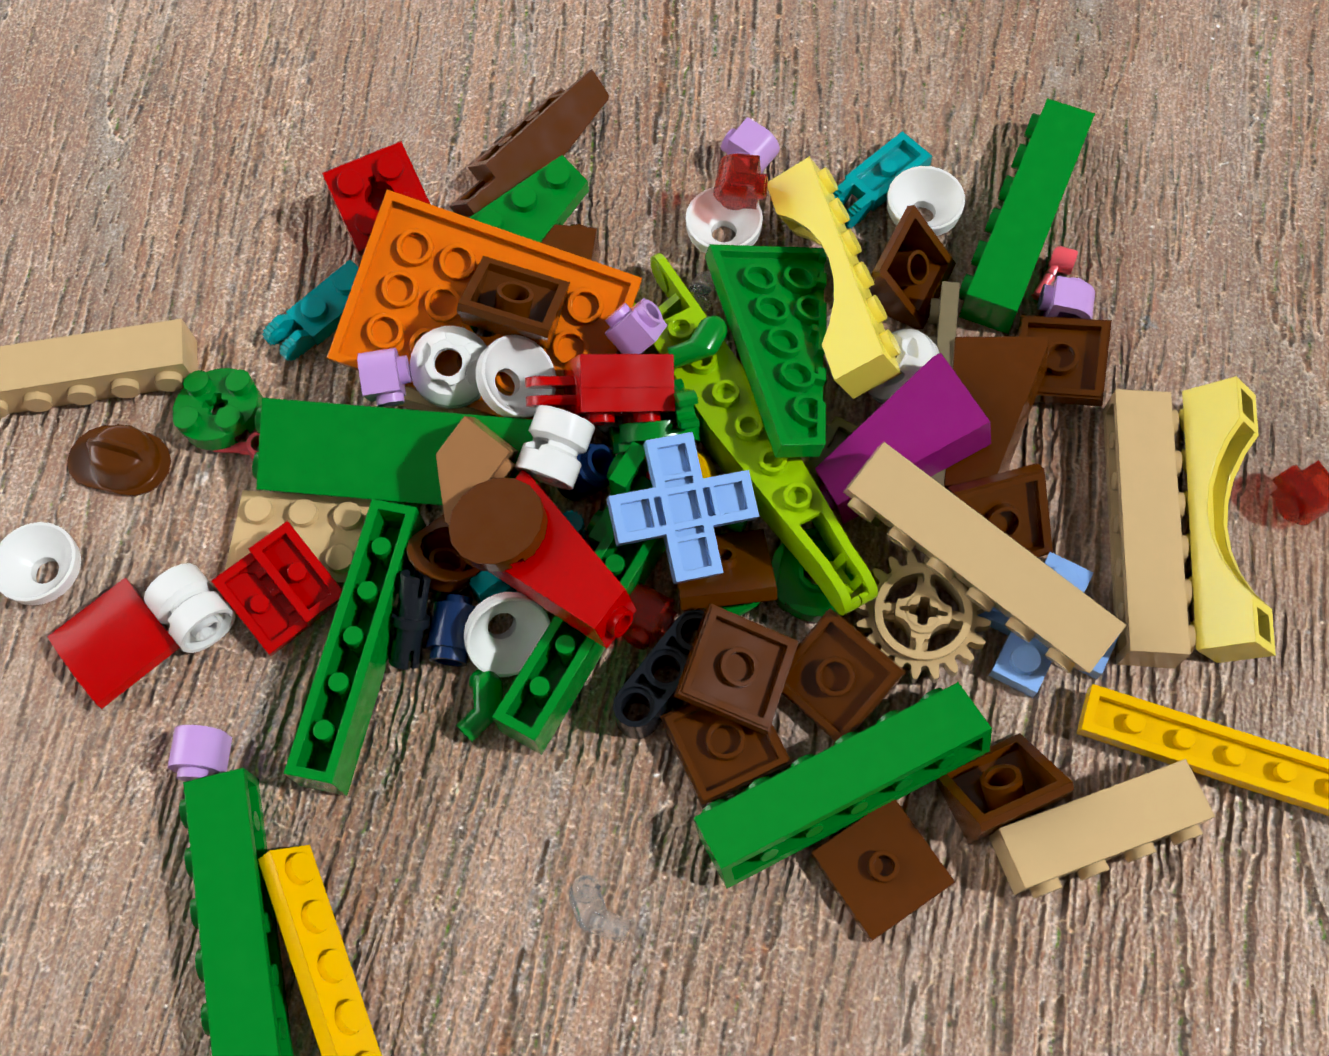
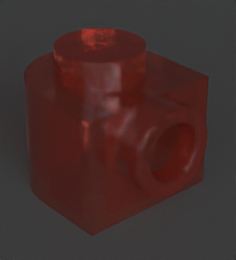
M729 154L722 157L719 161L713 190L715 199L722 206L730 210H740L743 208L757 210L758 200L766 199L768 174L761 173L760 156Z
M1319 460L1303 470L1295 464L1272 480L1277 489L1270 495L1276 501L1279 513L1286 520L1305 526L1329 512V473Z
M639 583L630 595L637 611L634 613L629 629L622 637L632 646L641 650H647L648 647L652 648L659 635L664 636L676 621L678 613L672 610L675 600L643 583Z

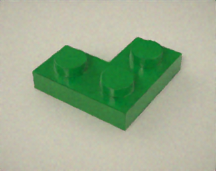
M632 441L624 455L619 453L613 459L607 472L611 490L610 496L632 492L641 476L646 477L649 469L644 446ZM608 505L604 512L598 510L594 514L587 528L590 547L594 552L612 524Z

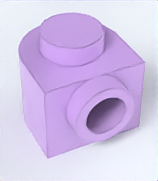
M748 117L737 130L735 128L729 130L721 144V150L727 153L726 164L730 165L738 175L751 178L759 177L780 150L774 135Z
M1057 276L1053 285L1044 284L1042 286L1037 309L1043 311V317L1092 319L1095 290L1089 283L1080 278Z
M643 298L632 308L624 303L605 320L610 326L605 335L622 354H641L656 342L667 327V324L663 320L659 308L652 301Z
M396 348L358 353L357 361L362 395L370 402L376 401L377 407H390L405 403L404 396H406L404 384L412 382L407 355L399 356Z
M176 726L174 728L168 769L177 773L176 779L185 782L227 772L232 737L220 729L208 726Z

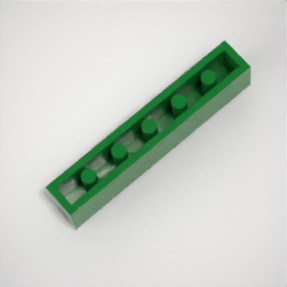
M1048 98L1041 115L1032 113L1024 134L1025 138L1030 139L1027 146L1020 143L1011 165V168L1016 169L1017 173L1015 177L1006 176L998 196V200L1004 201L1002 209L993 207L984 231L991 234L989 241H979L971 261V265L977 266L975 275L966 273L959 289V299L964 301L959 315L960 318L1009 334L1095 113Z
M641 476L633 491L652 488L651 480ZM611 524L595 553L623 585L632 602H634L666 548L663 537L616 546ZM555 615L492 716L500 732L542 755L606 648Z
M376 499L371 500L283 773L299 786L344 796L348 795L391 653L394 626L390 623L392 611L397 609L401 581L400 573L408 569L412 577V569H415L409 561L406 552L408 542L413 535L426 527L417 507Z
M959 682L945 689H933L926 693L918 703L902 711L892 710L886 713L875 725L859 733L850 732L843 735L832 747L817 755L807 754L798 758L789 769L772 778L766 776L755 780L747 787L746 791L729 800L720 799L710 803L702 810L701 814L694 817L699 838L726 889L860 820L868 813L895 799L898 800L990 751L992 727Z
M239 768L183 782L185 798L180 800L179 813L184 827L188 829L190 847L186 848L184 853V861L188 875L194 880L195 898H192L190 901V917L193 926L199 929L201 950H197L195 955V967L200 981L204 982L206 1003L201 1007V1023L204 1033L210 1036L212 1056H294L276 914L258 859L268 852L259 779L246 769Z

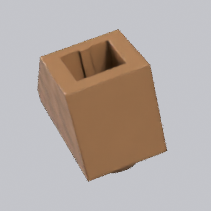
M464 416L436 453L444 518L448 525L452 510L466 492L477 484L494 478H509L515 470L516 464L512 460L519 451L475 417Z

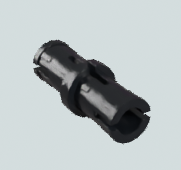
M406 569L400 573L401 581L397 609L392 611L390 623L394 626L389 664L403 670H408V661H411V669H416L420 665L423 631L429 627L430 616L427 615L426 609L430 583L432 581V578L424 575L417 569H412L411 577L410 571Z

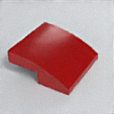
M288 520L248 548L249 554L211 580L270 656L290 643L339 602L342 593L341 587Z
M126 577L47 636L70 672L101 709L180 648L168 633L169 629L166 625L159 622L146 605L139 591Z

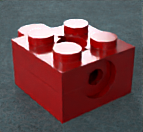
M402 141L322 173L327 189L360 260H362L386 190L430 204Z
M579 354L563 363L564 376H533L525 378L526 388L564 389V395L527 396L526 407H537L539 405L565 407V411L588 420L594 426L615 423V417H622L623 424L661 421L662 414L675 411L674 354Z

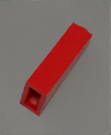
M522 470L515 479L530 485L542 500L543 507L546 510L548 524L545 539L535 554L525 562L521 559L517 563L511 564L513 567L502 572H488L607 649L616 637H621L629 629L637 609L623 585L530 474Z

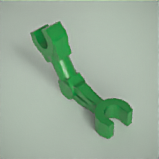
M681 378L674 379L675 411L662 414L661 421L676 420L677 427L681 430L700 427V421L694 409V405L698 404L696 392L691 389H685Z

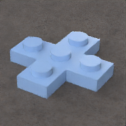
M693 432L646 440L643 446L652 488L612 495L606 499L616 546L663 537L673 584L722 574L723 568L714 527L754 520L759 517L749 470L703 478Z
M1049 552L1044 561L1046 565L1083 593L1094 573L1052 552ZM995 607L990 612L985 611L978 614L977 616L991 621L990 627L1008 635L988 676L1033 698L1037 694L1052 663L1044 656L1048 648L1034 637L1028 643L1005 626L1009 618ZM1119 636L1090 673L1080 672L1097 680L1102 675Z

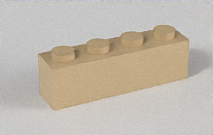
M1184 759L1001 827L989 839L1014 895L1030 890L1033 899L1063 888L1059 878L1077 872L1080 881L1110 870L1106 861L1124 855L1127 863L1156 853L1157 851L1153 845L1154 842L1170 837L1175 846L1201 836L1203 832L1199 825L1216 816L1187 760Z

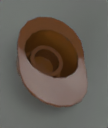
M117 424L103 425L91 429L79 437L70 449L67 464L70 475L81 485L119 495L138 496L149 493L162 484L169 474L171 457L168 447L160 438L131 425Z
M444 514L409 539L406 552L409 561L415 569L432 578L429 592L434 590L442 593H457L466 589L470 585V579L481 572V570L468 565L451 544L449 525L445 522Z

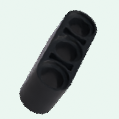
M689 610L680 615L618 691L614 699L613 710L618 728L625 736L632 739L648 737L660 725V716L669 713L679 701L678 698L674 697L692 647V645L685 642L683 637L689 631L698 630L704 611ZM664 666H671L679 672L678 677L669 683H662L656 680L653 675L655 671ZM634 703H642L650 709L648 715L639 721H631L623 713L629 705Z

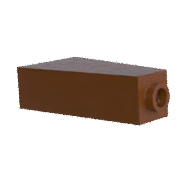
M1048 336L955 337L953 370L989 419L991 444L946 468L945 488L947 490L948 487L1008 471L1048 367Z

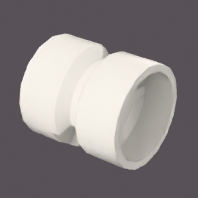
M548 405L537 406L528 430L533 436V440L523 444L515 469L518 472L522 470L527 472L534 480L561 489L572 490L581 468V463L577 456L587 452L595 426L588 420L571 412Z
M191 563L180 564L166 570L151 582L145 591L144 601L160 623L170 625L168 633L184 652H199L212 646L228 633L234 624L236 617L234 611L219 593L213 591L211 583L199 568Z

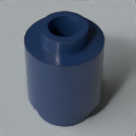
M589 444L587 452L577 456L581 463V468L573 489L557 488L558 491L569 500L581 501L609 486L607 472L616 455L605 445Z
M447 594L444 596V601L434 602L426 648L430 650L429 660L431 662L445 666H467L469 655L464 643V629L469 615L476 607L472 605L473 599L470 597Z

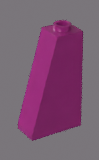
M939 353L922 366L815 468L820 483L818 488L831 510H835L841 522L845 524L859 515L848 507L847 504L851 498L843 492L877 447L883 442L931 477L990 445V421L942 353Z

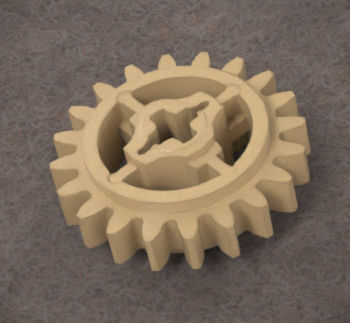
M912 550L907 552L905 566H901L891 556L888 558L889 574L878 568L872 570V576L878 585V596L856 608L855 612L868 617L858 621L856 629L861 633H871L867 637L899 666L909 668L911 683H916L921 670L927 671L931 682L936 683L940 667H943L951 677L957 675L958 666L955 659L969 666L972 664L975 658L968 647L982 649L986 642L975 631H987L991 621L977 616L984 613L985 610L966 597L965 594L970 588L955 577L950 582L942 579L926 566L930 559L929 557L925 556L924 562L918 563ZM917 583L916 590L911 596L899 598L897 603L886 602L889 596L900 587ZM935 586L941 588L952 597L959 612L952 611V606L945 604L939 599ZM918 608L927 610L926 615L929 619L926 625L917 623L916 613ZM884 621L893 622L894 627L900 628L906 634L909 640V648L898 643L890 635ZM947 630L959 631L957 637L945 647L934 651H927L928 642L932 637L938 634H946Z

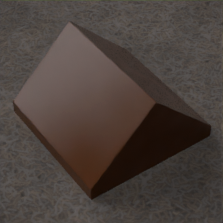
M909 205L905 209L871 274L874 285L869 287L872 296L876 295L888 317L914 329H923L929 318L931 298L940 297L942 281H948L956 262L915 205Z
M483 256L458 302L457 312L464 324L503 336H524L535 341L542 348L550 350L570 282Z
M1021 733L990 746L988 753L935 780L968 845L993 834L1001 827L1028 818L1058 804L1074 791L1073 782Z

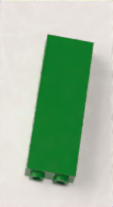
M262 398L261 407L257 409L255 415V428L260 436L259 452L254 455L252 473L254 478L257 479V490L443 505L436 453L464 416L475 417L519 452L512 460L515 464L523 444L533 440V436L528 431L533 419ZM515 469L509 478H516L520 472Z

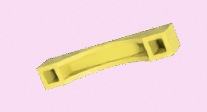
M809 156L768 181L766 185L777 215L795 235L809 239L823 247L829 258L834 279V302L830 323L823 339L822 347L834 381L855 399L901 374L895 356L901 354V351L893 334L888 329L885 330L882 321L887 319V314L878 297L871 295L869 287L874 285V280L866 265L862 261L859 262L857 254L861 253L862 249L854 233L850 229H846L845 223L850 220L849 215L838 197L835 198L833 192L838 190V186L830 171L826 167L820 170Z
M1235 376L1182 391L1183 409L1179 410V423L1185 434V449L1181 451L1182 467L1187 474L1188 490L1184 491L1185 511L1189 516L1190 533H1187L1186 536L1189 542L1188 555L1192 562V576L1188 579L1192 584L1191 600L1194 603L1195 621H1192L1190 625H1193L1195 628L1196 650L1216 663L1276 656L1272 609L1254 593L1242 576L1231 551L1227 528L1228 503L1234 478L1246 453L1259 436L1256 395Z

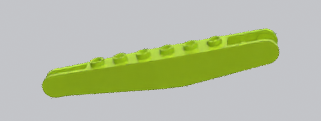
M658 253L650 257V262L656 282L668 297V300L658 307L667 327L656 342L643 351L645 354H669L668 347L689 340L701 320L707 317L663 254ZM726 342L722 343L716 355L676 369L674 368V379L681 378L685 389L694 390L697 394L698 404L694 405V409L700 421V441L725 474L749 470L759 515L818 584L833 608L840 615L844 616L877 598L878 588L870 570L851 544L800 457L775 458L744 367ZM810 520L812 521L833 555L834 561H828L800 525Z

